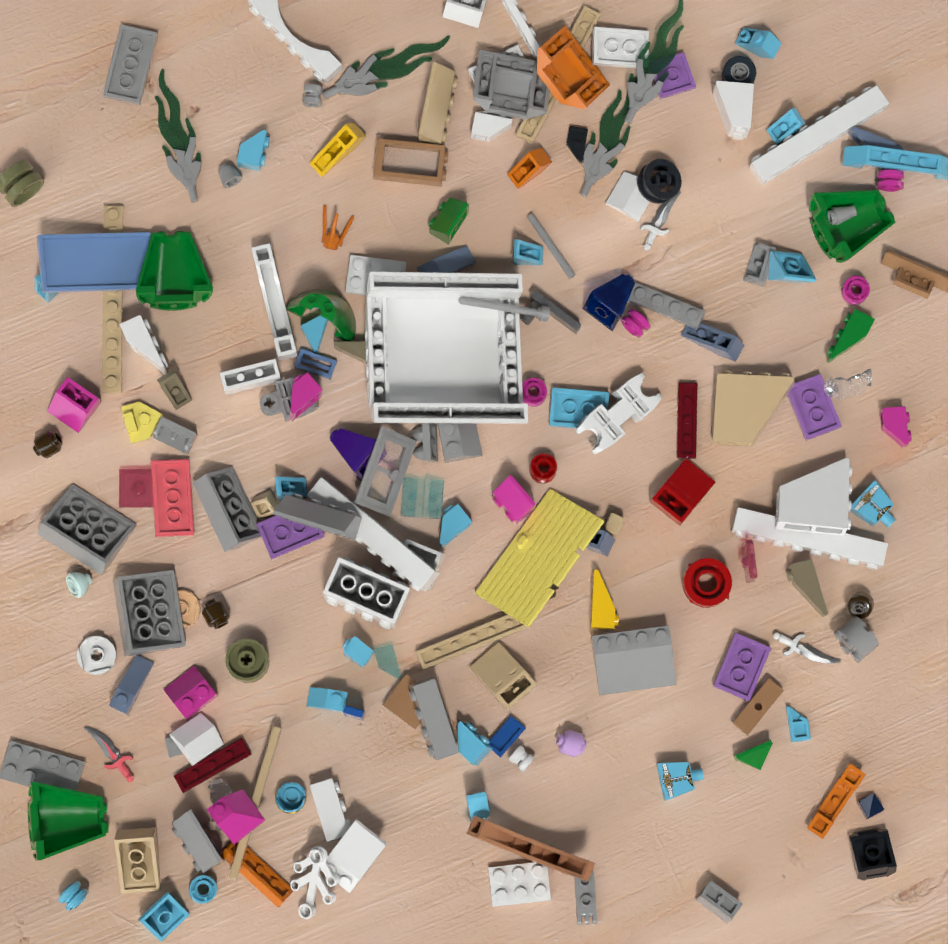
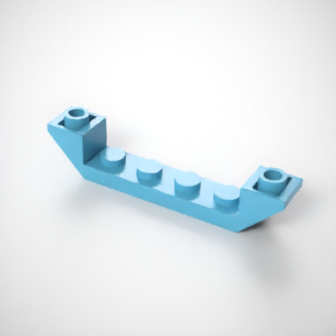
M870 145L844 147L842 166L862 168L866 165L935 175V179L948 180V158L942 155Z

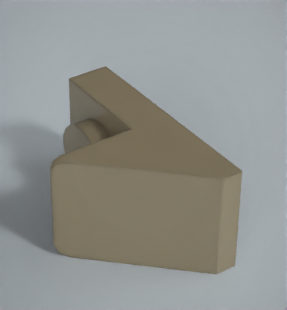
M174 370L157 379L175 410L192 400Z

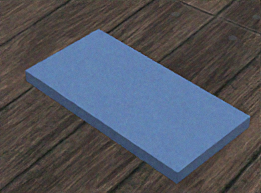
M150 232L38 235L37 246L42 293L136 290L151 237Z

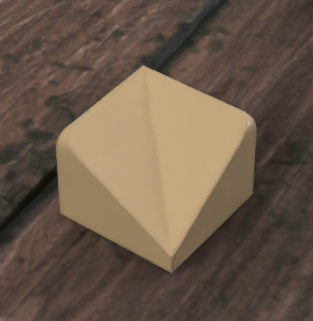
M268 491L255 496L251 505L259 519L272 515L278 502L272 492Z
M614 513L610 514L603 531L608 532L610 535H618L625 518Z

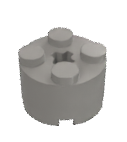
M854 616L837 629L833 635L842 643L840 647L847 655L850 653L852 658L859 663L878 647L879 642L873 632L865 628L866 624L860 618Z

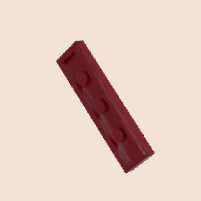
M678 382L677 459H696L698 383Z
M240 738L176 774L174 778L182 793H185L251 756V753L244 740Z

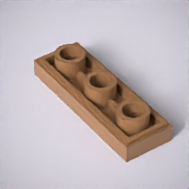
M768 678L732 724L748 736L784 690ZM755 704H759L761 709L756 710Z

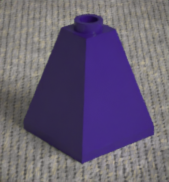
M341 428L334 430L330 435V441L359 481L362 482L376 439ZM383 449V452H382V455H381V457H380L379 462H380V461L383 459V457L387 454L384 449Z

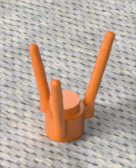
M326 205L323 206V236L321 242L324 243V248L338 250V246L342 247L343 240L352 224L354 216L350 217L340 238H338L339 234L335 233L339 214L335 213L331 232L327 234Z

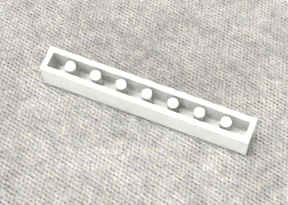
M877 85L873 88L871 86L867 87L861 92L862 95L859 97L853 96L845 102L846 105L841 108L840 106L833 108L830 111L831 114L826 117L824 115L820 116L814 121L815 124L810 127L808 125L802 127L799 130V134L795 136L789 135L783 140L784 143L777 146L775 144L767 150L768 153L763 156L761 154L755 156L751 160L749 168L761 186L844 136L853 126L858 127L886 110L889 102Z
M321 477L307 494L308 497L321 501L323 506L327 507L328 504L338 506L339 511L345 512L346 509L357 512L356 516L362 518L355 540L360 544L364 542L368 546L366 549L376 556L378 554L381 556L382 559L380 561L389 568L393 566L396 569L395 573L402 579L406 577L410 580L409 585L415 590L426 592L440 573L328 480Z
M739 507L736 509L731 530L732 533H735L736 537L746 538V536L753 537L754 541L765 543L766 540L773 542L772 545L777 547H784L786 545L790 546L791 550L798 552L807 550L814 556L824 554L828 555L831 560L840 561V559L848 560L847 563L851 565H859L861 563L865 564L866 568L877 570L884 565L888 543L847 533L844 536L779 530L775 529L776 516Z

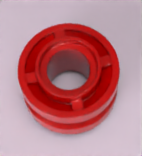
M549 454L535 456L531 461L529 469L531 478L541 484L551 482L556 475L557 462ZM546 466L548 471L542 472L538 467Z

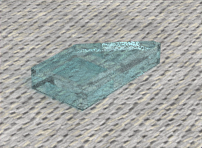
M390 644L374 649L379 669L400 680L401 674L393 645Z

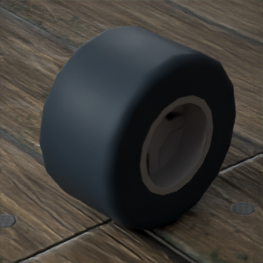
M735 56L724 65L722 81L753 84L757 74L756 67L749 58Z

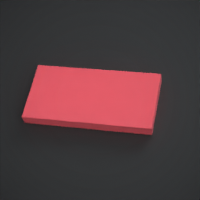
M189 459L151 460L155 537L194 536Z

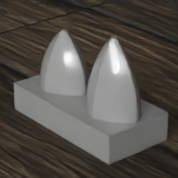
M422 423V426L415 428L408 435L416 441L423 442V445L419 446L413 452V455L420 460L430 463L438 462L437 424Z

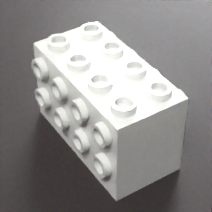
M338 557L323 591L326 603L335 607L339 604L343 606L344 611L353 615L357 612L361 614V618L369 622L373 620L378 621L379 626L390 630V628L395 629L410 596L408 585L401 581H392L389 576L383 573L376 574L367 566L362 565L360 567L354 564L355 562L351 559Z

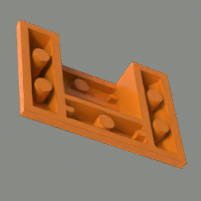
M563 26L538 48L537 74L559 103L585 109L610 86L597 66L592 65V60L566 26Z

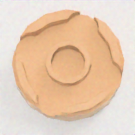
M177 590L183 628H188L199 618L201 612L200 603L191 592Z

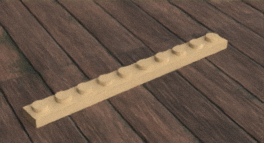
M104 206V233H123V206ZM123 290L103 291V394L122 393V329L119 324L123 323Z

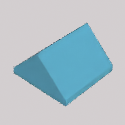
M771 250L768 280L791 283H810L817 280L803 254Z
M166 892L138 920L162 942L190 914L170 892Z

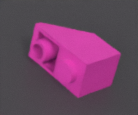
M906 407L882 408L880 411L881 430L901 447H907L909 442H911L912 436L911 431L907 427V423L910 422L909 412H906Z

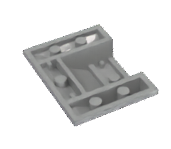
M479 49L473 100L488 113L523 120L547 114L550 90L537 74V61Z

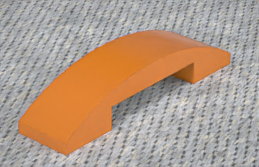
M849 763L818 808L807 829L824 839L834 824L833 822L866 774Z

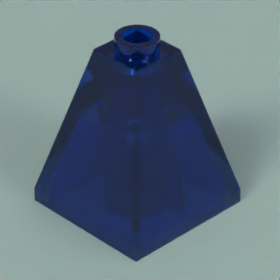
M621 274L594 289L582 309L613 332L629 300L635 284L634 279L630 275Z

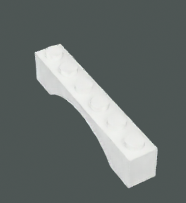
M248 0L251 13L254 16L258 15L262 19L263 25L268 30L271 28L275 32V37L281 43L284 41L288 45L287 49L294 56L297 55L301 59V64L306 69L310 68L314 72L313 76L319 82L323 81L327 84L342 71V64L329 51L309 47L290 33L280 16L278 0Z
M270 243L252 247L278 359L282 361L298 357Z

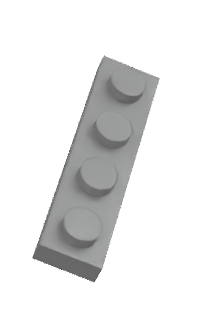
M635 283L628 298V301L696 330H698L705 315L704 310L638 283Z

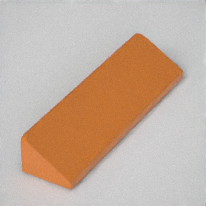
M239 842L235 845L231 843L221 854L231 865L233 864ZM247 847L240 873L273 904L280 907L293 890L287 882Z

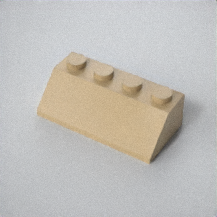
M433 62L419 129V143L441 145L442 142H446L447 132L444 130L445 125L450 123L451 114L448 113L449 107H453L455 96L451 95L452 90L457 88L458 78H455V71L437 62Z

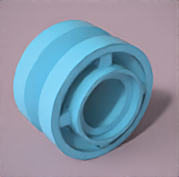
M198 876L189 885V895L196 903L206 904L216 896L217 885L209 876ZM200 884L208 887L206 895L198 893L197 888Z
M79 881L71 883L60 894L58 899L61 904L67 903L65 908L68 911L78 907L89 893L86 888L80 889L81 883Z

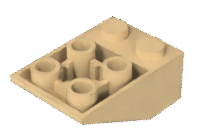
M499 642L469 667L506 711L511 709L537 686L536 682Z

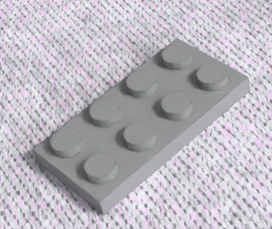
M120 25L103 97L136 105L141 104L158 37L157 32Z
M10 740L0 771V779L28 787L31 782H38L77 791L86 762Z

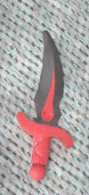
M84 727L97 741L105 757H108L113 762L112 765H104V767L107 769L118 768L128 782H132L134 777L130 775L131 773L124 762L126 760H133V757H121L119 751L114 748L113 743L104 734L96 729Z

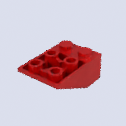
M686 458L659 489L650 503L677 525L681 526L716 482Z

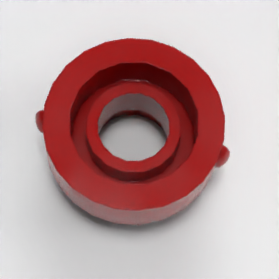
M704 558L693 564H688L689 568L683 578V590L690 603L702 608H711L721 604L725 599L729 600L732 577L728 568L722 562L713 558ZM702 575H710L715 579L716 588L713 591L705 592L700 589L698 580Z

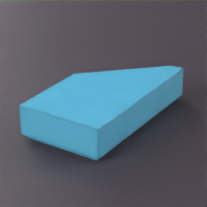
M786 706L791 742L811 740L808 720L790 706Z

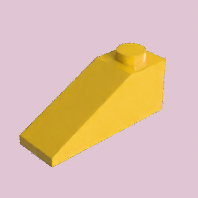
M355 123L345 124L309 164L321 177L325 176L366 138V135Z
M594 569L590 629L613 631L615 626H618L619 614H615L616 609L599 570Z

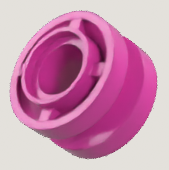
M886 169L878 172V179L881 180L877 183L879 190L895 192L904 189V182L900 181L904 179L903 171Z
M852 276L844 283L841 294L847 303L859 305L868 297L870 286L865 278ZM851 287H858L860 294H854L851 291Z
M630 309L628 311L629 317L624 316L621 322L629 333L641 338L644 334L642 330H648L651 326L644 315L639 311Z
M529 378L523 382V403L528 404L530 407L541 405L547 396L545 383L538 378ZM531 388H535L539 394L533 397L529 395L528 391Z

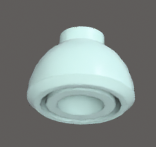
M71 572L66 576L67 586L72 595L77 598H81L87 592L89 585L92 584V580L87 573Z

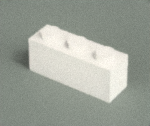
M276 359L220 373L226 395L281 381Z
M331 778L310 785L326 841L330 842L342 838L351 827L349 819L345 820L343 812H346L344 801H339L337 795L341 793L338 782H333Z

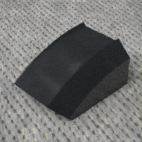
M875 828L857 831L849 836L857 879L865 881L867 879L888 877L896 873L897 864L887 829Z

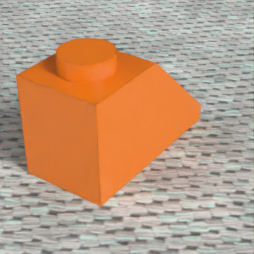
M541 147L529 152L507 175L517 189L541 174L552 161Z

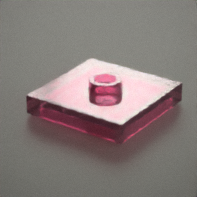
M119 469V508H153L151 469Z
M751 539L745 540L741 545V565L745 571L746 583H753L758 577L754 544Z

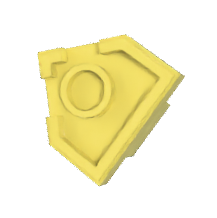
M141 402L121 406L131 444L150 439L161 416H164Z

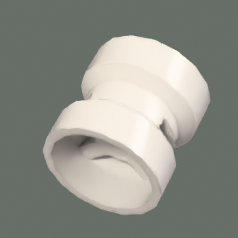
M520 745L508 760L511 763H516L519 769L524 772L535 757L525 752V748Z

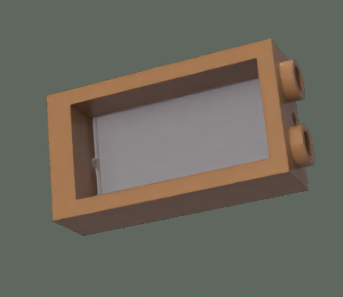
M378 138L374 180L441 187L442 181H446L447 170H443L444 163H448L449 152L445 151V145Z

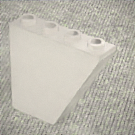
M850 458L842 459L780 486L776 498L775 529L844 536L851 527V518H848V512L851 511L852 502L849 500V495H851L852 483H849V477L852 476V466H849Z

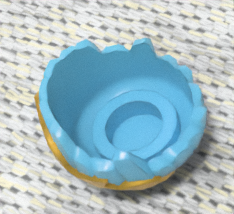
M289 782L280 786L275 795V802L282 812L287 814L297 813L304 807L307 795L305 789L300 784Z

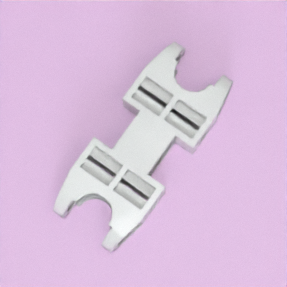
M643 372L624 382L612 393L617 402L608 410L602 404L596 406L575 428L577 434L586 430H591L596 434L597 441L594 445L595 447L591 450L594 455L612 446L626 434L620 425L631 417L635 423L641 421L662 399L663 396L660 393L651 397L642 394L640 387L643 383L642 380L646 377Z

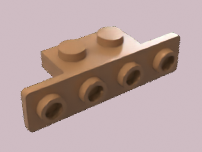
M890 250L886 251L881 264L898 271L893 285L926 299L929 298L933 287L948 293V275Z

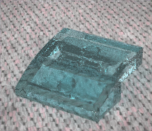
M405 477L402 486L400 516L441 519L444 481Z

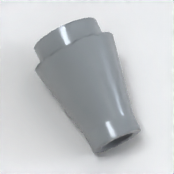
M854 205L832 207L831 210L827 211L829 223L836 226L857 216Z

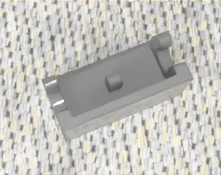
M760 243L754 245L744 282L764 287L769 273V255L771 250L775 251L776 247Z
M162 416L153 433L154 439L186 454H189L197 438L196 432Z
M710 881L704 887V890L696 899V901L726 923L733 919L743 904L713 881Z

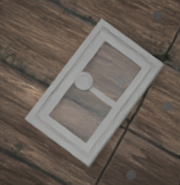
M381 426L354 503L390 517L417 441Z

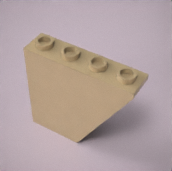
M722 371V374L717 373L713 443L716 445L753 446L795 385L794 377L786 373H781L779 376H771V373L752 375V372L733 374L732 371Z

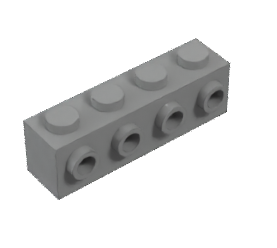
M429 678L409 685L411 689L408 691L412 702L415 701L417 709H414L415 715L418 720H421L423 726L420 728L424 739L427 738L429 746H426L429 756L435 760H440L459 753L436 680Z

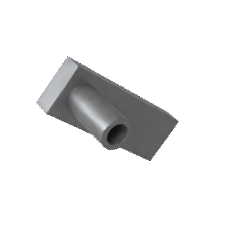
M537 291L532 294L530 308L550 307V316L574 334L579 331L580 323ZM523 314L520 320L526 325H530L536 316Z

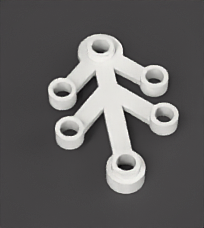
M322 846L313 847L308 858L297 861L293 865L296 873H302L307 869V866L313 864L312 872L290 882V887L293 891L301 890L305 884L310 882L306 903L299 907V914L303 919H309L316 914L314 901L317 887L323 896L325 904L330 905L336 901V895L333 892H329L320 875V869H322L326 876L328 886L333 887L339 884L340 879L329 868L327 864L328 854Z

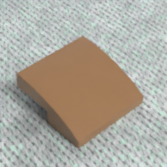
M404 674L382 705L416 729L421 720H418L415 715L414 709H417L415 701H411L408 691L411 690L409 685L417 682L407 674Z

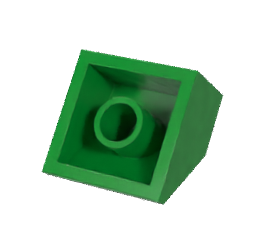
M450 197L447 202H442L438 209L440 213L437 218L433 217L428 225L430 227L429 233L448 245L469 213L468 203Z

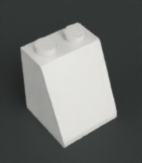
M716 80L713 98L727 135L736 140L747 138L751 128L754 84Z

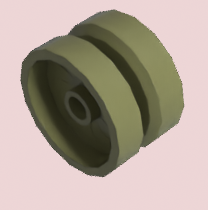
M21 160L13 164L0 175V193L6 194L5 199L12 207H17L28 201L44 184L41 176L38 173H33L34 168L27 160Z
M249 638L240 639L233 643L225 657L229 673L239 682L255 683L264 677L269 668V656L264 646L258 641ZM246 658H250L252 661L248 665L244 663Z

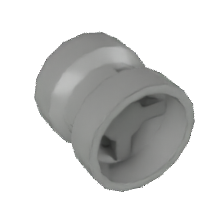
M316 84L304 85L305 97L303 98L302 105L312 108L321 107L320 95L322 94L323 87Z

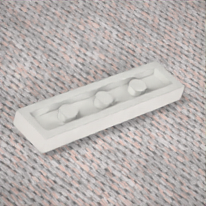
M501 0L533 58L537 61L538 48L542 44L537 43L533 28L527 26L525 14L523 11L519 12L516 0Z

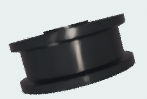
M665 159L651 161L639 171L637 176L639 192L646 200L655 204H661L673 198L680 191L682 184L681 175L677 167ZM652 170L659 171L650 178ZM668 186L667 192H660V190Z

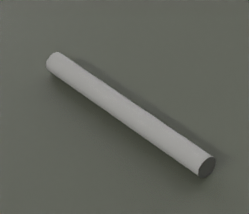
M534 214L527 217L563 271L569 279L573 278L575 273Z

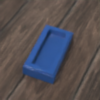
M346 705L343 711L344 716L361 721L364 719L365 714L361 709Z
M510 716L489 740V745L493 748L492 751L501 758L526 728L513 716Z

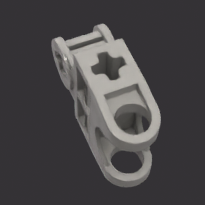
M296 377L275 382L276 392L262 396L260 408L263 414L273 416L283 413L285 422L290 420L291 410L289 402L291 405L293 380ZM268 401H270L271 404H273V408L269 409V407L266 406ZM315 402L311 407H309L297 418L303 417L317 410L319 408L318 402Z

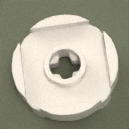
M92 636L85 639L77 651V660L80 667L89 674H105L115 665L116 649L104 637ZM95 650L102 653L99 661H96L95 658L92 659L91 655H94Z

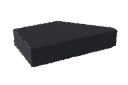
M570 126L566 146L577 161L582 164L588 129Z

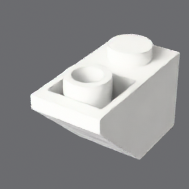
M486 111L475 112L471 139L490 142L511 129L513 119H509L508 116L504 115L494 116Z

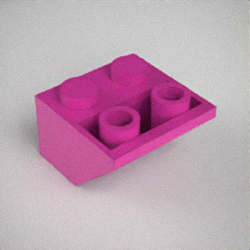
M67 377L56 391L47 412L79 433L101 402L99 398Z

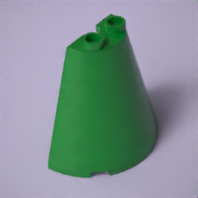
M879 190L822 192L812 195L809 204V211L813 214V219L810 220L811 227L817 243L830 259L835 258L838 263L849 260L896 223L894 215L885 209L886 200ZM855 206L857 216L837 226L829 223L827 211L831 210L832 207Z
M164 231L152 233L136 287L138 300L143 304L149 303L150 308L165 311L190 309L196 307L200 301L206 302L212 296L213 287L191 233L177 231L174 235H167Z
M322 289L309 290L297 295L287 304L286 310L302 318L307 309L311 311L313 308H319L321 310V317L330 321L337 329L335 337L342 341L354 340L356 333L354 313L349 304L336 293Z
M38 782L30 783L28 796H31L32 799L28 803V830L31 850L36 851L33 854L35 861H41L106 836V833L109 832L108 821H104L103 815L107 814V804L103 802L102 796Z

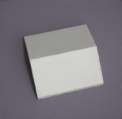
M624 171L605 204L639 222L650 202L639 192L637 176Z
M201 713L170 734L192 766L223 745L215 726Z

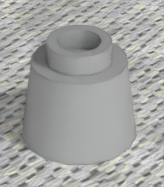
M227 163L219 168L218 174L224 188H231L242 180L241 175L233 165Z

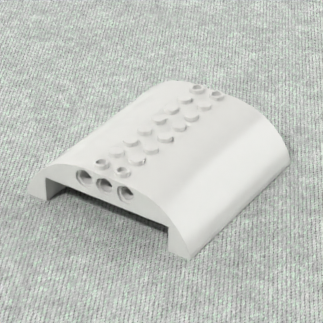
M369 272L365 308L367 396L372 421L374 423L528 424V404H523L519 313L462 305L458 302L460 297L519 306L518 299L523 293L522 274Z

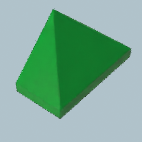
M770 740L733 757L736 761L761 770L773 743Z

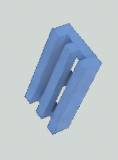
M301 349L295 368L331 380L337 361ZM305 355L332 365L328 367L302 357ZM300 362H303V363H306V364L315 366V367H317V368H320V369L329 371V373H325V372H322V371H319V370H316V369H313V368H310V367L301 365Z

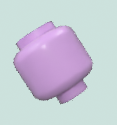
M567 729L562 734L559 733L556 744L560 753L577 757L584 752L586 740L582 733Z

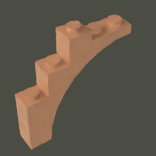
M473 816L466 833L499 849L587 882L595 865L592 861L548 846L476 816Z

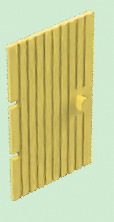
M549 489L475 594L525 626L530 627L555 592L550 588L552 584L557 587L560 585L580 557L576 553L577 549L579 548L584 551L605 521Z

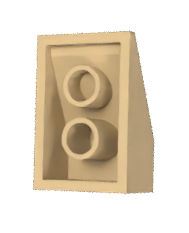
M156 827L117 830L114 843L121 894L160 891Z

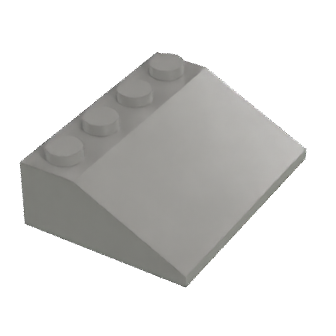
M72 484L41 521L37 534L102 575L113 562L137 524Z
M174 570L121 576L113 580L124 657L186 646Z
M669 625L594 635L591 637L599 695L676 685Z

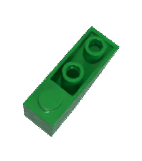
M854 309L852 313L848 312L843 321L846 323L844 329H839L835 337L838 340L836 345H831L826 354L829 356L827 362H832L864 340L875 319L857 309Z

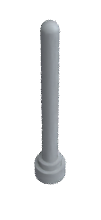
M460 297L458 300L462 305L536 316L539 321L548 322L550 307L541 306L536 309L467 297Z

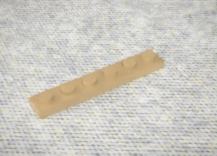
M506 615L416 651L422 669L425 670L529 627Z

